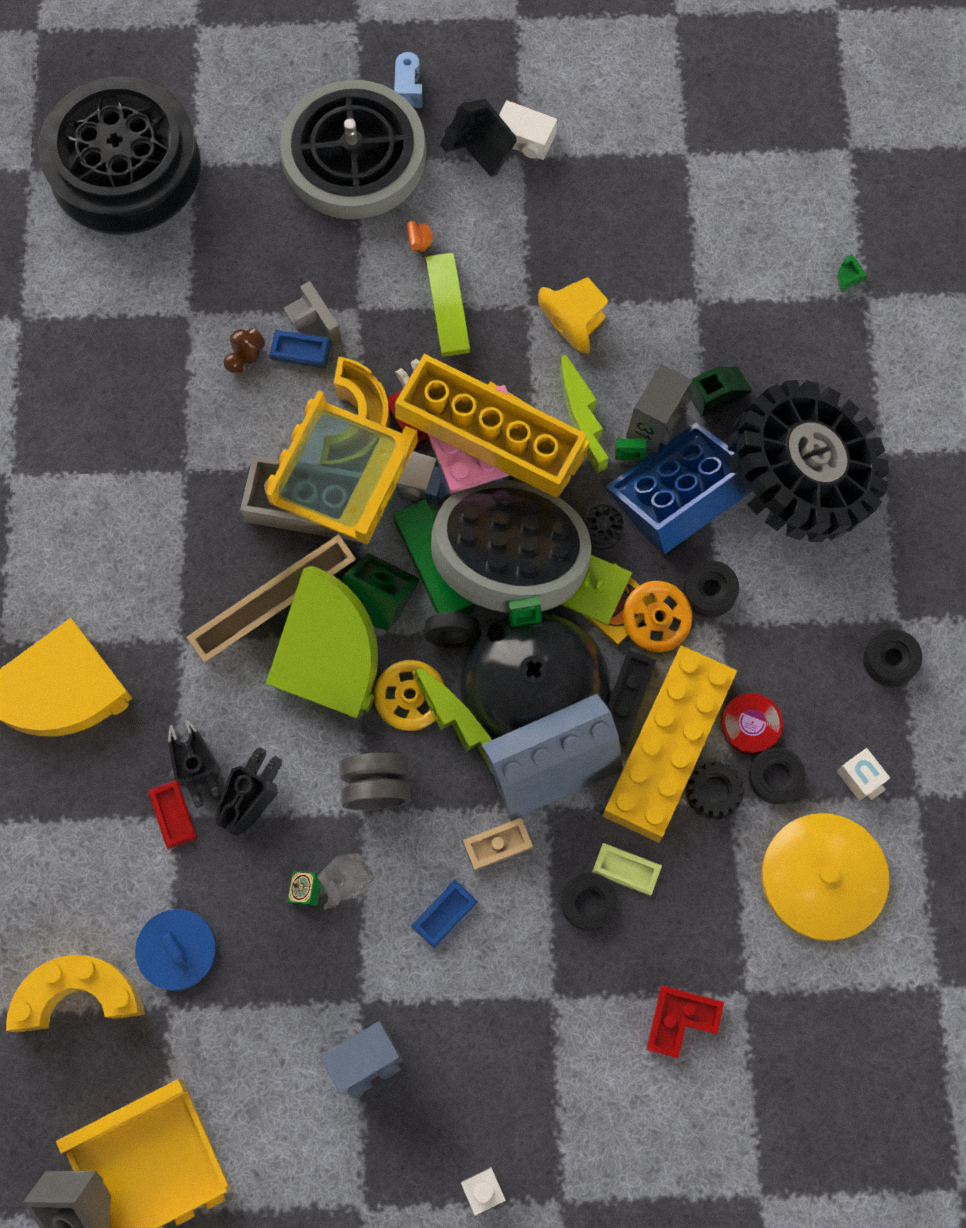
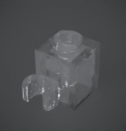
M359 853L336 856L317 876L322 883L319 896L325 893L328 894V902L323 908L325 910L336 907L341 900L356 898L376 878Z

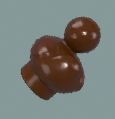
M255 328L248 330L238 329L230 335V343L234 353L226 355L223 361L224 368L231 373H242L243 363L251 364L256 362L260 350L265 347L264 338Z

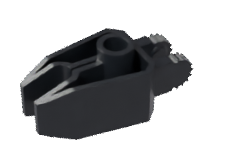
M185 719L184 721L189 733V739L186 741V744L181 742L176 728L170 725L168 745L175 780L180 786L189 789L197 809L203 806V798L197 788L201 784L208 783L210 795L215 801L221 798L215 780L218 778L221 768L201 734L188 719Z
M261 747L256 748L245 767L238 766L231 769L217 805L216 825L226 828L234 818L229 833L234 835H240L250 828L278 794L277 785L273 783V780L282 766V760L274 756L268 762L262 774L259 775L257 772L267 754V751Z

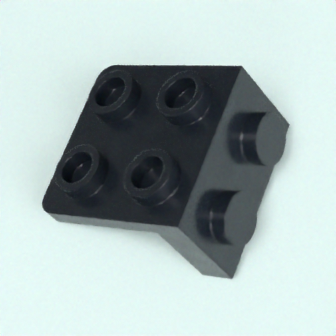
M484 98L472 102H464L456 109V115L452 123L446 128L440 146L446 153L466 147L488 175L493 177L500 171L517 138Z

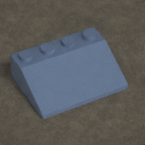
M598 694L482 745L511 821L623 770L619 736L611 711Z

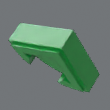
M853 254L846 257L838 271L839 279L837 276L838 285L842 292L866 280L867 274Z

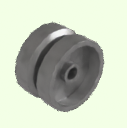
M367 753L350 756L339 762L340 778L342 781L349 783L341 789L343 808L349 810H377L395 808L411 802L410 786L401 780L409 774L406 755L399 753Z

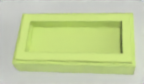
M603 843L592 873L599 874L610 881L651 896L662 865Z

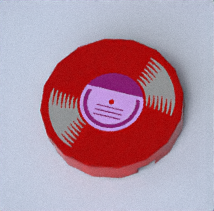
M746 693L738 695L728 703L722 713L720 726L726 738L725 740L732 748L740 753L754 755L775 745L782 734L783 720L780 710L772 700L761 694Z

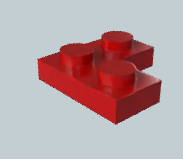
M661 985L646 1050L678 1059L685 1027L717 1035L725 1002Z

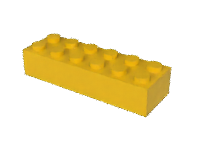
M423 354L395 402V415L397 419L555 498L558 497L581 455L587 437L586 433L426 354Z
M680 645L602 817L658 843L661 841L737 670Z

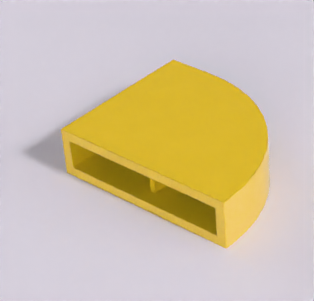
M72 618L65 621L0 669V722L26 734L52 737L77 733L98 724L111 714L117 715L123 712L128 707V702L133 699Z

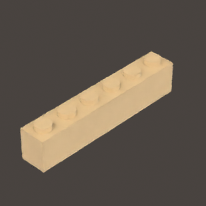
M338 534L195 630L186 639L202 662H206L293 602L303 568L314 566L334 575L356 559Z

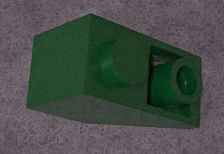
M723 366L714 367L692 378L689 389L693 393L691 401L701 417L752 393L750 385L738 367Z

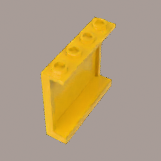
M177 1079L56 1141L60 1153H66L73 1171H97L102 1177L104 1185L111 1194L110 1228H163L162 1226L174 1220L178 1226L194 1218L193 1210L205 1204L207 1210L226 1201L224 1194L231 1191V1187L183 1079Z

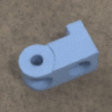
M411 52L402 53L396 58L394 91L403 96L413 108H423L422 84H416L420 78L419 58Z

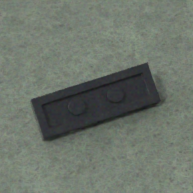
M628 650L607 706L614 720L619 743L623 746L627 744L657 661L631 650Z

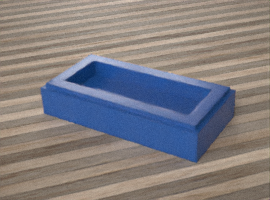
M275 330L269 357L272 360L326 368L332 341L326 337Z
M454 880L411 927L435 949L478 901Z

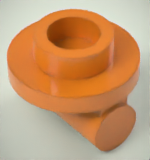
M415 221L408 222L406 226L410 249L424 252L426 248L430 247L433 239L429 225L424 223L419 225Z

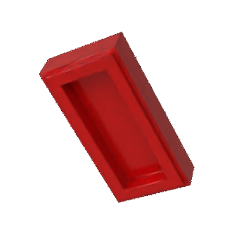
M176 780L148 790L168 850L198 839L181 786Z

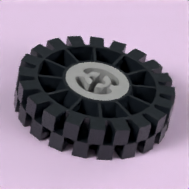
M798 380L785 381L781 386L775 384L767 388L742 412L731 428L734 433L728 438L727 450L735 452L728 458L730 473H743L734 482L740 495L754 492L756 495L747 503L756 515L765 508L770 510L765 521L766 524L778 531L787 523L786 536L800 540L807 535L809 542H823L826 538H829L831 541L842 537L847 532L849 533L877 510L882 503L880 498L887 491L888 481L882 478L889 474L888 460L877 458L885 451L881 438L867 439L866 437L875 430L868 417L858 422L853 419L860 408L850 399L839 407L838 402L841 393L827 387L820 394L819 383L807 380L801 386H799Z

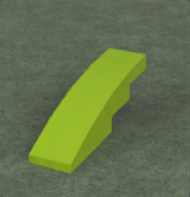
M454 254L426 256L441 355L445 357L470 353Z
M567 355L561 357L560 374L567 410L572 426L587 434L586 440L590 441L587 457L598 474L607 468L609 457L598 442L601 440L603 428L593 415V412L596 410L597 399Z
M422 667L416 669L413 677L440 729L442 730L452 725L465 751L467 752L477 747L492 774L482 747L483 744L492 741L488 733L470 710L445 685Z

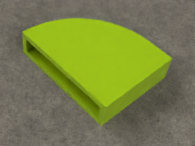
M309 566L303 568L266 684L358 718L364 711L368 712L374 700L371 690L377 672L378 647L373 624L365 607L347 585L330 573L317 567Z

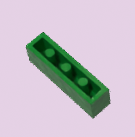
M423 500L393 513L394 523L436 614L445 612L470 614L475 612V603L454 591L441 577L434 564L431 553V537L433 524L438 514L436 508H430L427 501Z

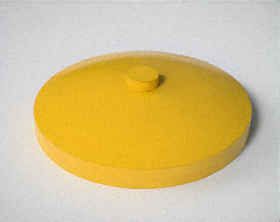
M819 813L803 816L783 827L767 847L761 869L764 895L773 913L789 929L813 940L837 941L849 938L863 931L881 913L889 892L888 864L877 841L859 824L834 814Z

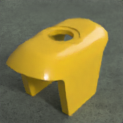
M584 278L559 291L545 287L540 288L538 303L545 317L574 350L583 354H590L589 336L605 321L606 316L602 310L607 306L608 299L589 278Z

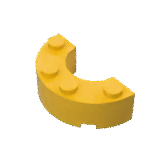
M338 356L334 379L337 398L346 400L356 407L358 416L390 428L389 406L383 385L366 366L352 359ZM354 426L338 436L325 437L320 465L321 467L351 472L361 471L367 466L380 438Z
M67 955L42 964L23 980L10 1003L6 1031L17 1033L49 1028L50 1016L56 1004L65 996L78 991H87L93 994L101 1003L104 1016L111 1019L145 1015L144 1004L134 982L116 966L91 956Z

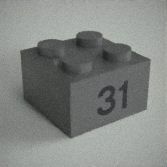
M661 364L634 407L626 438L646 439V448L655 453L658 452L662 444L667 446L675 432L674 427L676 423L680 424L688 410L686 407L693 395L689 391L692 379Z

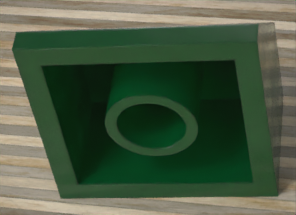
M367 553L344 575L342 582L361 601L373 626L388 631L399 619L420 578Z

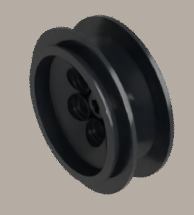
M109 77L95 80L76 88L54 106L40 132L38 143L39 161L55 199L64 212L74 221L97 232L128 235L153 229L167 222L181 211L192 197L199 181L201 171L200 151L186 110L169 91L144 79Z

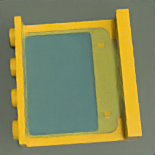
M318 390L315 398H311L305 407L304 415L306 416L302 423L297 424L292 432L291 440L293 441L289 449L282 451L276 474L271 475L267 480L265 486L266 495L269 503L368 545L418 443L417 430L405 426L402 433L327 403L324 392Z

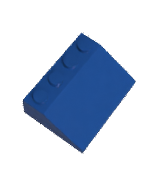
M697 422L670 440L667 446L663 445L660 447L657 453L653 452L605 486L606 490L643 535L664 554L749 494L740 495L734 483L743 473H730L728 458L735 452L727 450L728 445Z

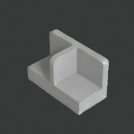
M309 281L300 286L302 298L284 307V312L297 332L330 338L332 342L341 338L337 321L312 283Z

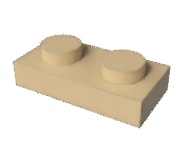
M522 817L463 840L474 871L533 849Z

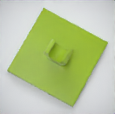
M590 555L589 567L579 589L561 605L605 625H609L633 572Z

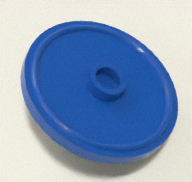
M171 909L161 912L145 924L138 936L135 949L137 965L143 976L159 988L173 991L190 988L199 983L208 974L216 956L214 933L209 924L194 912L184 909Z

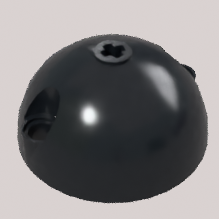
M541 611L542 622L511 627L509 616L502 619H492L485 623L482 628V634L470 648L464 662L461 675V696L463 704L470 710L492 740L595 694H598L607 706L610 694V677L607 664L594 639L580 625L566 617ZM494 630H500L505 634L502 640L496 642L491 641L488 636ZM531 667H533L534 670L540 668V677L535 678L534 675H532L529 678L528 669Z

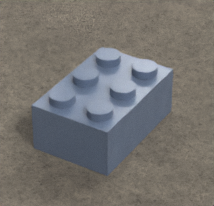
M380 1021L320 1056L339 1094H349L355 1097L372 1088L373 1086L370 1081L379 1076L385 1080L401 1070L399 1064L404 1061L386 1026Z

